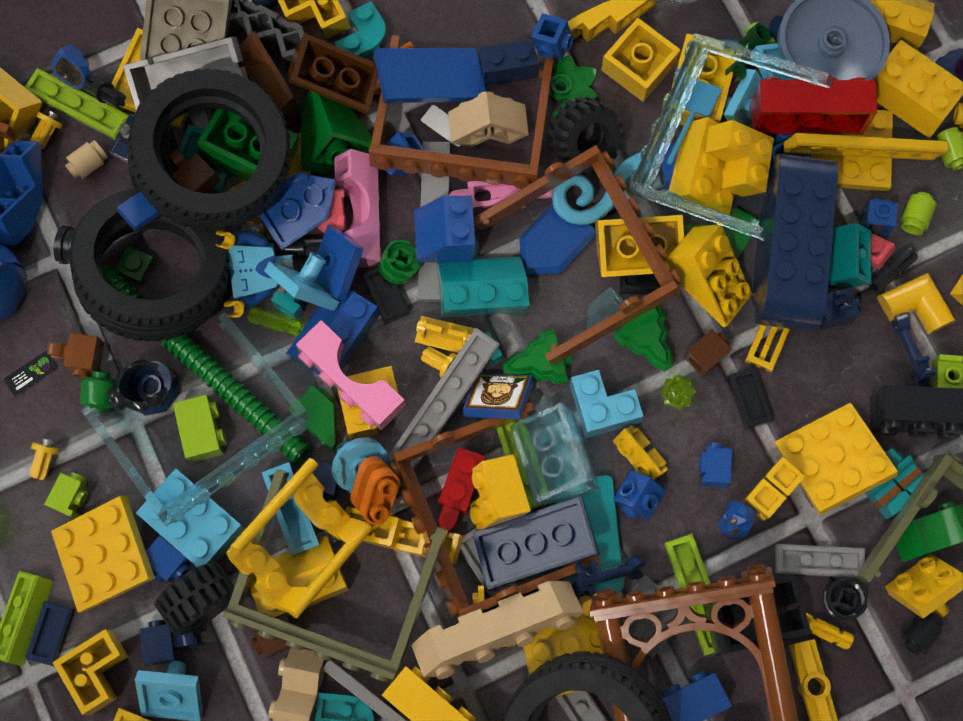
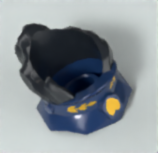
M137 360L124 367L117 374L116 386H112L107 392L108 402L115 409L125 410L129 408L133 411L141 412L144 416L166 412L180 394L178 376L173 369L168 368L162 362Z

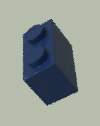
M532 40L479 48L480 67L485 86L537 78L538 61Z

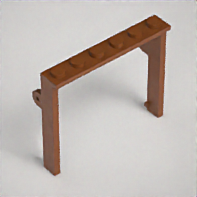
M391 36L389 48H400V36ZM545 58L544 70H539L538 78H542L530 165L382 145L386 140L387 116L390 103H384L381 91L372 143L369 148L370 166L381 170H403L409 174H431L438 178L447 176L459 178L462 181H484L491 185H513L516 188L523 189L537 180L553 58Z
M597 145L565 164L563 162L552 164L545 170V176L473 218L476 227L483 231L592 166L661 286L659 289L641 299L639 296H633L620 304L619 308L621 310L558 347L555 343L551 345L552 350L545 353V356L552 365L559 363L670 298L678 297L682 294L678 288V285L682 284L681 279L674 268L668 270L664 263V261L668 260L666 253L660 244L656 247L654 246L650 238L655 234L647 220L642 223L636 215L641 212L633 197L627 199L623 192L628 189L620 174L613 175L610 168L614 166V163L607 151L601 153Z
M531 402L526 403L521 417L522 420L528 418L533 413L534 408ZM486 418L460 429L442 433L431 440L394 453L390 469L401 481L404 489L401 491V496L405 506H411L415 516L412 518L414 529L418 535L421 533L426 543L423 545L426 558L433 541L430 540L431 535L435 534L437 526L410 461L518 421L519 419ZM444 544L436 564L437 572L434 573V577L439 589H445L449 600L445 601L450 616L452 618L456 617L458 621V617L480 608L482 613L499 606L498 601L520 592L522 596L538 590V585L547 581H562L577 574L575 572V565L577 563L518 587L516 585L507 588L495 596L469 606ZM598 555L579 561L585 569L590 565L591 559H595L598 565L601 563Z

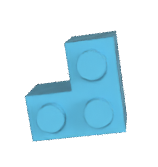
M599 370L571 377L569 386L585 438L641 423L643 413L635 389L607 397Z

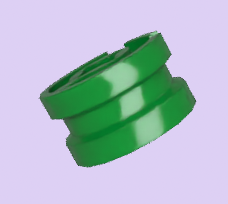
M395 240L389 243L380 256V262H378L379 271L390 283L397 285L408 283L421 267V262H417L416 247H412L409 241Z

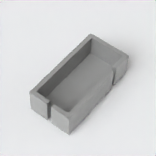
M229 37L123 65L136 111L139 104L143 103L144 97L152 89L157 88L159 83L185 71L203 70L204 68H210L211 70L221 69V71H230V73H237L242 77L248 78L245 67L239 68L238 62H242L243 58L237 37Z

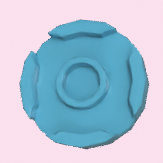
M369 437L356 438L339 444L332 464L334 480L342 489L351 493L361 462L370 456H379L389 467L388 452L377 440Z

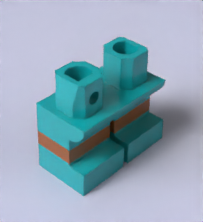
M893 447L886 452V455L897 469L898 475L865 492V495L886 520L901 510L925 475L913 463L914 461L910 455L904 458Z

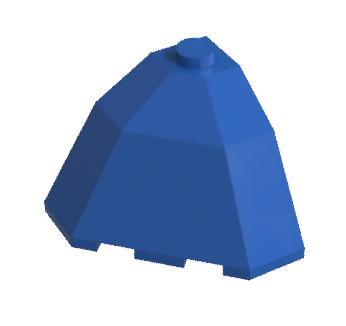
M18 140L8 144V148L0 153V244L16 246L23 242L25 236L33 229L43 200L41 146L39 142Z

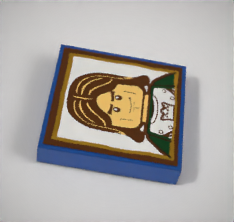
M481 373L472 385L463 407L464 417L520 420L533 386L532 375Z

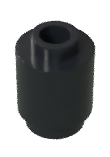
M933 612L925 618H921L916 614L901 635V638L905 641L903 646L915 655H919V653L927 654L942 633L941 627L944 621Z

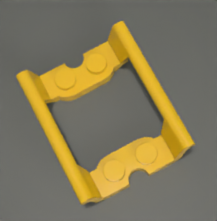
M309 458L226 552L229 560L243 575L255 574L257 579L255 588L267 602L278 610L290 613L295 618L302 614L372 530L368 523L350 518L336 501L326 502L324 500L323 490L325 488L312 474L318 467L317 462L312 458ZM292 495L297 506L317 528L326 530L345 543L308 587H291L287 583L286 573L262 546L251 543L255 536Z

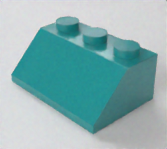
M521 257L473 259V261L437 262L441 317L525 313L530 306L527 276Z

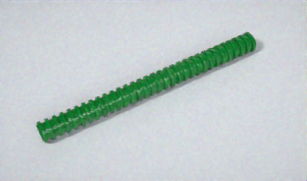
M111 265L101 268L105 281L112 288L129 297L149 300L148 298L144 299V294L138 293V289L132 287L130 282H126L125 277L120 276L119 272L114 270ZM188 334L181 335L178 338H171V340H161L164 348L168 347V351L174 353L176 359L181 358V363L183 365L187 364V369L194 370L193 374L195 376L200 375V380L202 382L206 381L207 387H213V392L219 393L221 399H226L225 403L227 405L232 404V409L234 411L238 410V414L241 417L245 416L246 422H252L251 426L258 428L259 434L264 433V438L266 440L270 439V443L273 446L277 445L279 452L284 451V456L291 458L290 462L297 463L308 453L310 443H304L302 436L297 437L295 430L291 431V427L288 424L284 425L283 419H277L278 415L271 413V408H265L263 401L258 402V397L256 395L252 396V391L249 389L245 390L244 384H239L237 378H232V373H226V368L224 366L220 367L218 361H213V356H207V351L205 349L201 350L199 344H194V339L188 338Z

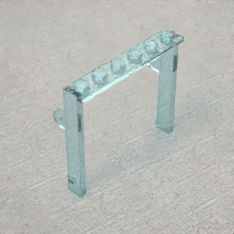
M695 33L693 40L685 48V58L681 67H678L674 74L672 89L664 97L661 115L652 125V136L649 143L641 151L640 164L630 177L629 190L640 198L643 197L765 241L768 232L763 227L757 226L758 221L752 219L749 223L684 200L681 196L665 189H661V191L655 190L652 186L710 52L829 89L833 79L830 73L744 48L734 41H720Z
M225 312L218 316L221 322L219 324L220 328L230 335L294 414L164 506L161 505L138 471L97 418L100 416L98 410L94 409L92 411L88 405L81 409L86 419L166 527L171 523L180 521L186 512L196 505L205 503L214 492L221 487L224 488L230 485L235 477L245 470L254 468L259 463V460L269 453L279 450L284 442L293 436L300 435L311 424L306 409Z

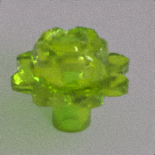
M675 375L672 380L666 379L664 382L665 386L660 392L661 396L665 397V405L673 406L678 410L682 409L683 405L690 406L691 398L696 392L691 387V380L682 379L679 375Z

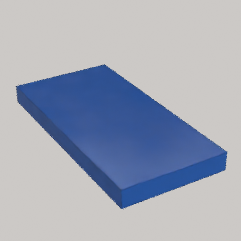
M376 48L373 53L384 103L467 102L478 97V94L486 92L476 48Z

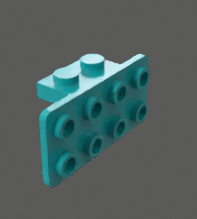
M606 475L557 480L555 483L556 504L579 496L584 497L600 552L598 555L601 561L599 564L600 570L621 565L612 478ZM577 574L564 579V581H569L572 586L576 582ZM623 577L592 584L595 588V593L606 589H614L615 592H620L624 587Z

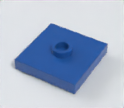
M327 225L317 253L327 262L315 281L336 299L346 300L364 248L336 226Z

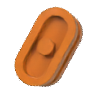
M370 456L359 465L350 500L369 524H380L390 516L399 488V478L379 456Z

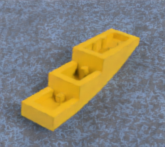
M610 0L577 15L568 21L574 39L582 35L589 42L608 27L614 34H617L655 6L657 0Z
M346 506L345 512L350 518L368 523L360 511ZM389 516L380 524H369L372 530L362 542L426 558L423 550V545L426 544L422 533L419 535L416 533L412 522ZM447 532L444 545L452 564L456 565L463 536Z

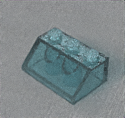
M563 403L554 405L510 425L536 505L564 502L579 496L583 497L600 489L574 413Z

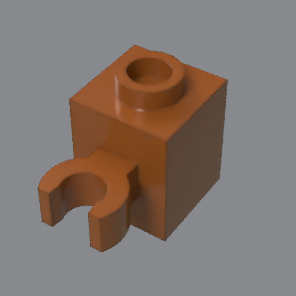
M177 149L170 154V159L179 168L172 177L180 186L194 192L207 194L221 181L216 172L197 153L189 161Z
M69 333L67 346L49 343L47 355H51L52 359L64 360L63 366L72 373V376L85 378L92 375L93 371H100L104 342L98 336Z

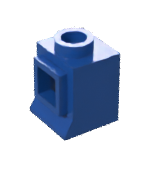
M877 198L869 200L867 205L862 207L860 225L868 228L870 224L882 226L881 237H888L896 227L898 204H894L890 200Z
M720 443L707 444L705 451L699 455V475L702 476V479L698 486L727 488V484H731L732 449L724 448V444Z

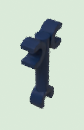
M907 314L895 316L896 322L892 323L896 335H900L914 367V370H910V377H915L916 386L929 387V379L936 374L935 368L930 369L929 367L930 357L929 355L921 356L912 336Z
M639 555L632 556L623 565L600 570V566L595 559L590 560V565L586 569L581 562H578L575 565V572L577 573L576 582L572 584V588L578 600L584 591L589 598L593 597L595 588L592 584L629 576L632 580L640 579L643 574L639 567L645 566L646 563Z

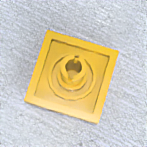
M929 554L903 574L898 575L885 588L891 597L921 618H925L932 612L942 618L949 612L946 602L963 590V573L935 555Z

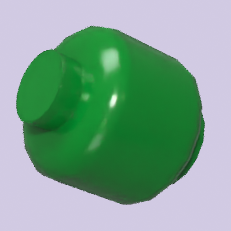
M93 371L92 377H85L81 381L80 404L86 406V411L109 413V409L114 407L108 402L107 392L112 386H116V380L110 378L109 372Z

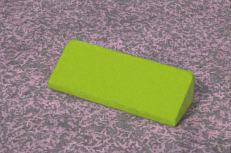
M22 571L18 572L0 622L1 661L19 666L25 664V656L43 602L47 601L53 585L52 580Z

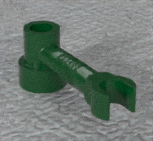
M761 23L755 24L748 30L747 35L739 40L738 46L741 51L735 63L725 70V75H728L731 71L735 74L736 80L734 84H737L746 77V64L753 49L759 45H766L771 40L770 31L765 25Z

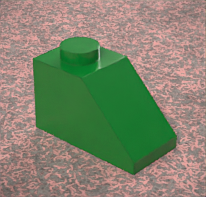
M312 385L289 409L292 417L335 453L338 440L336 408L332 403L334 397L324 388L317 390Z

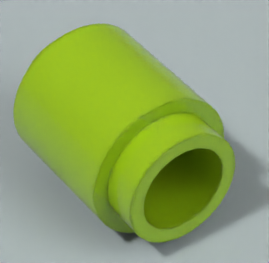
M957 127L940 132L936 136L938 141L948 142V151L941 155L945 167L952 168L953 171L963 169V132H959Z
M925 192L910 195L901 218V228L905 232L912 235H922L928 229L937 207V203L933 200L932 195Z

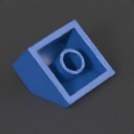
M472 195L442 196L414 210L417 262L473 261L475 233Z

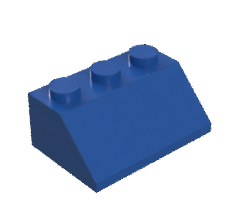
M350 290L346 300H339L340 302L335 311L318 306L286 352V355L308 368L298 358L300 352L296 344L322 320L343 342L344 349L340 358V368L342 371L379 318L378 306ZM314 365L308 368L317 375L321 373Z

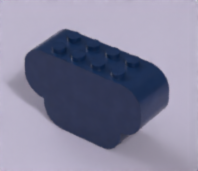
M777 154L773 161L767 195L760 215L752 287V304L755 306V323L757 325L816 332L822 323L828 293L838 182L837 161Z

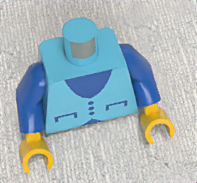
M217 230L216 234L224 236L225 239L221 244L217 243L215 245L229 250L227 253L230 255L229 268L234 299L238 298L237 301L228 300L224 302V307L233 305L234 312L227 316L238 318L242 316L244 311L264 301L274 293L275 287L278 286V283L264 272L269 261L294 270L292 255L275 256L274 244L269 243L266 237L251 230L231 231L230 233L224 230Z

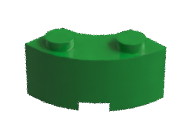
M951 501L937 506L939 512L918 519L915 515L896 543L902 562L962 543L963 504L956 506L955 501Z

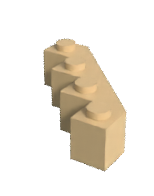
M547 581L538 585V592L526 597H522L520 592L498 601L499 606L496 609L482 613L480 608L458 617L459 622L454 626L442 630L441 625L428 629L411 645L423 677L445 679L453 675L454 669L464 661L484 663L491 660L495 656L494 653L503 645L518 644L519 647L526 646L535 640L534 636L543 629L557 628L561 631L574 625V620L584 613L570 582Z
M290 648L287 658L282 657L278 670V675L283 676L282 689L277 701L272 700L268 718L273 719V721H314L318 689L322 685L323 667L325 666L324 659L314 656L315 651Z

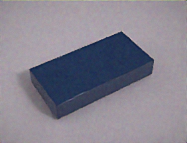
M44 601L25 659L54 666L52 662L59 658L75 609Z

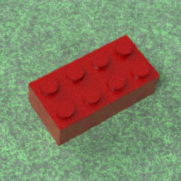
M769 77L760 80L750 103L751 128L765 135H794L796 133L864 135L877 114L876 81L866 80L863 77H856L850 80H837L834 77H827L821 80H809L806 77L780 80L777 77Z

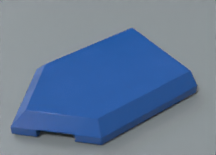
M300 172L285 180L281 192L276 196V200L267 210H263V213L260 215L281 250H284L328 220L336 180Z
M551 203L519 238L520 256L526 276H533L534 274H562L596 237L595 229L589 224L577 225L566 222L555 212Z

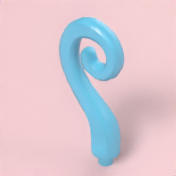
M645 152L634 154L619 165L614 176L620 174L627 185L632 179L649 173L651 166L658 164L657 155L655 153L647 155ZM577 174L553 189L552 204L554 210L559 217L568 223L577 225L592 224L605 217L615 206L606 191L598 204L590 209L580 211L570 207L566 199V192L574 185L582 190L581 196L576 200L578 206H586L593 200V184L581 174Z

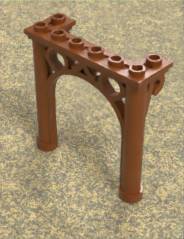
M764 564L752 565L747 567V571L741 572L742 579L736 580L735 576H726L717 579V583L705 585L704 581L688 583L686 585L687 588L674 590L673 586H666L656 589V593L646 595L642 591H636L626 594V598H623V592L615 593L614 589H606L597 592V596H593L589 612L590 617H594L597 623L602 654H608L612 658L617 657L621 661L629 663L625 644L626 639L630 644L640 647L631 663L632 668L639 669L647 653L658 643L673 635L696 630L725 634L742 643L756 658L762 673L770 720L798 721L773 587H776L771 567L765 568ZM743 597H749L750 602L748 603ZM713 603L711 608L712 620H706V614L695 612L691 606ZM738 604L744 609L745 615L739 622L731 626L721 621L717 615L722 606ZM678 608L677 614L668 620L667 627L662 629L661 618L655 612ZM685 616L689 619L688 621H683ZM621 617H626L625 620H624V622L621 623V619H620V618H621ZM643 618L650 619L655 623L656 630L647 640L639 638L630 632L629 626L633 621ZM751 618H753L758 645L742 632L749 625ZM613 704L616 721H629L626 715Z

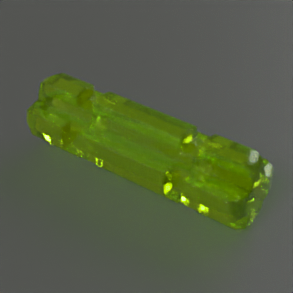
M257 307L250 308L247 317L250 323L257 325L262 323L264 327L281 332L286 330L288 334L298 336L303 327L301 320L294 318L289 320L287 316L267 310L263 312L262 309Z

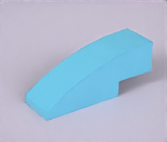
M291 462L261 472L268 491L276 470L289 472L287 481L294 476L295 473ZM292 495L276 515L290 553L294 555L318 546L319 542L312 522L297 506Z

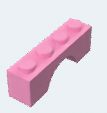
M350 149L334 157L336 185L345 189V193L349 197L353 208L352 224L348 231L344 233L364 248L358 268H366L380 262L379 169L370 166L368 153Z
M322 320L296 344L300 352L298 358L308 368L314 365L321 372L318 377L329 388L333 385L342 392L339 397L350 408L355 405L362 412L359 416L369 427L372 428L376 425L382 430L406 406L405 400L384 380L372 384H360L350 380L343 374L340 368V358L344 349L343 342Z

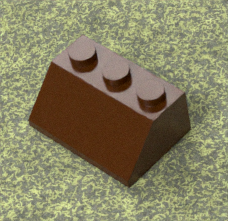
M255 31L250 33L240 45L243 61L238 62L239 68L245 67L249 81L258 84L259 87L266 91V94L273 98L284 115L287 127L301 120L295 97Z
M304 33L295 48L288 70L290 83L368 114L378 81L376 63Z

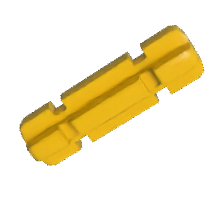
M806 613L811 634L830 643L836 642V645L843 649L851 647L854 641L853 634L845 630L839 631L840 628L819 618L813 619L812 615Z

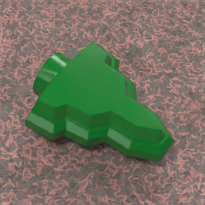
M660 306L628 322L612 335L621 347H628L634 355L645 356L648 362L657 369L666 372L673 367L672 352L665 342L668 331L663 323L666 317Z
M550 329L539 333L538 340L528 343L525 352L513 355L502 365L504 374L532 375L538 382L550 381L553 385L568 383L566 366L572 365V357L569 356L555 365L548 362L545 353L552 350L550 346L554 343L557 347L561 345L554 330Z

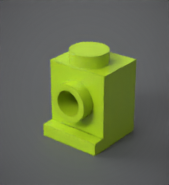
M939 354L932 360L931 369L935 368L936 374L931 377V387L963 389V356ZM948 373L954 374V380L949 378Z
M71 472L70 476L60 473L44 505L74 519L79 517L80 514L76 513L78 507L81 508L88 497L87 489L89 486L85 485L88 479L74 472Z

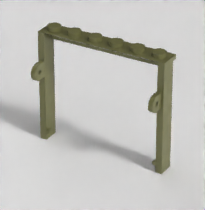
M950 453L934 456L932 459L933 463L855 576L862 582L869 583L874 576L879 578L881 572L878 571L919 509L928 507L936 498L938 490L934 487L942 476L963 491V461Z
M283 470L275 471L262 510L288 482L289 472ZM274 516L251 541L252 544L264 546ZM437 527L435 534L431 535L430 540L433 541L391 660L243 606L251 580L256 578L254 573L249 575L239 573L227 610L224 611L223 617L230 619V624L237 628L247 629L249 626L259 630L258 635L264 638L275 640L276 637L287 640L286 645L291 648L303 650L305 647L314 650V656L328 661H331L332 658L343 661L342 666L350 670L359 671L362 668L370 671V676L384 682H388V679L394 680L400 671L448 529Z

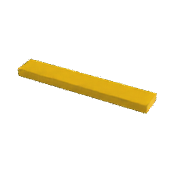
M796 133L783 142L784 152L798 154L935 160L948 151L947 141Z

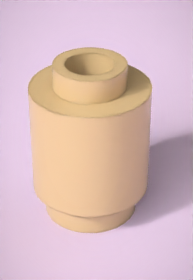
M94 140L90 144L86 142L66 157L68 163L65 167L74 178L80 176L84 180L103 166V161L108 157Z

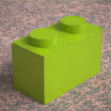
M206 394L173 403L185 459L190 463L224 455L222 446L227 445L223 429H218L216 419L220 418L217 402H212Z

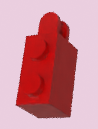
M458 447L438 500L439 507L442 508L438 519L439 527L446 528L448 532H452L457 525L460 514L467 516L476 491L472 483V468L480 462L486 461L485 456Z

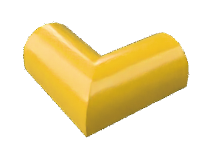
M929 272L876 297L890 322L895 320V316L908 314L915 310L928 335L956 321Z

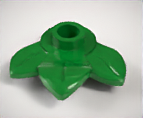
M570 55L564 57L554 67V76L550 79L549 95L553 99L560 101L566 99L575 100V97H583L584 99L590 97L595 100L597 94L590 86L594 82L597 72L596 68L586 66L575 67L574 60ZM562 85L565 87V90L558 91L556 87Z

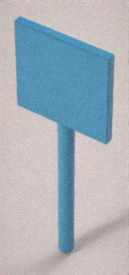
M693 78L690 79L678 104L679 108L690 111V114L667 160L668 165L673 163L695 115L699 114L710 117L722 88Z

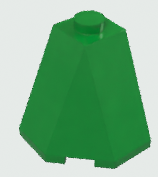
M310 91L301 102L302 168L325 175L335 172L334 157L350 149L369 154L372 136L353 110L344 104Z

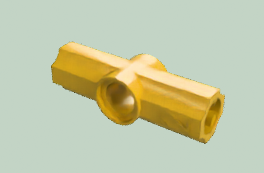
M815 639L788 645L798 678V691L803 697L809 721H838L830 694V681L825 676ZM812 678L816 679L820 684V692L817 695L811 694L808 690V682Z

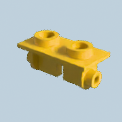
M421 316L416 327L415 343L459 353L475 328Z
M631 425L627 429L624 428L613 440L619 452L628 459L637 473L651 477L655 481L669 470L666 467L667 462L655 448L648 453L644 450L650 442L638 427L635 429Z

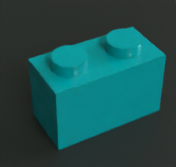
M857 223L833 228L828 284L841 290L871 284V230Z

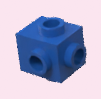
M544 13L541 14L531 36L537 53L547 59L557 58L562 60L566 51L571 49L574 40L567 20Z
M631 470L613 500L622 507L620 512L628 518L636 520L639 517L649 521L666 491L651 477Z

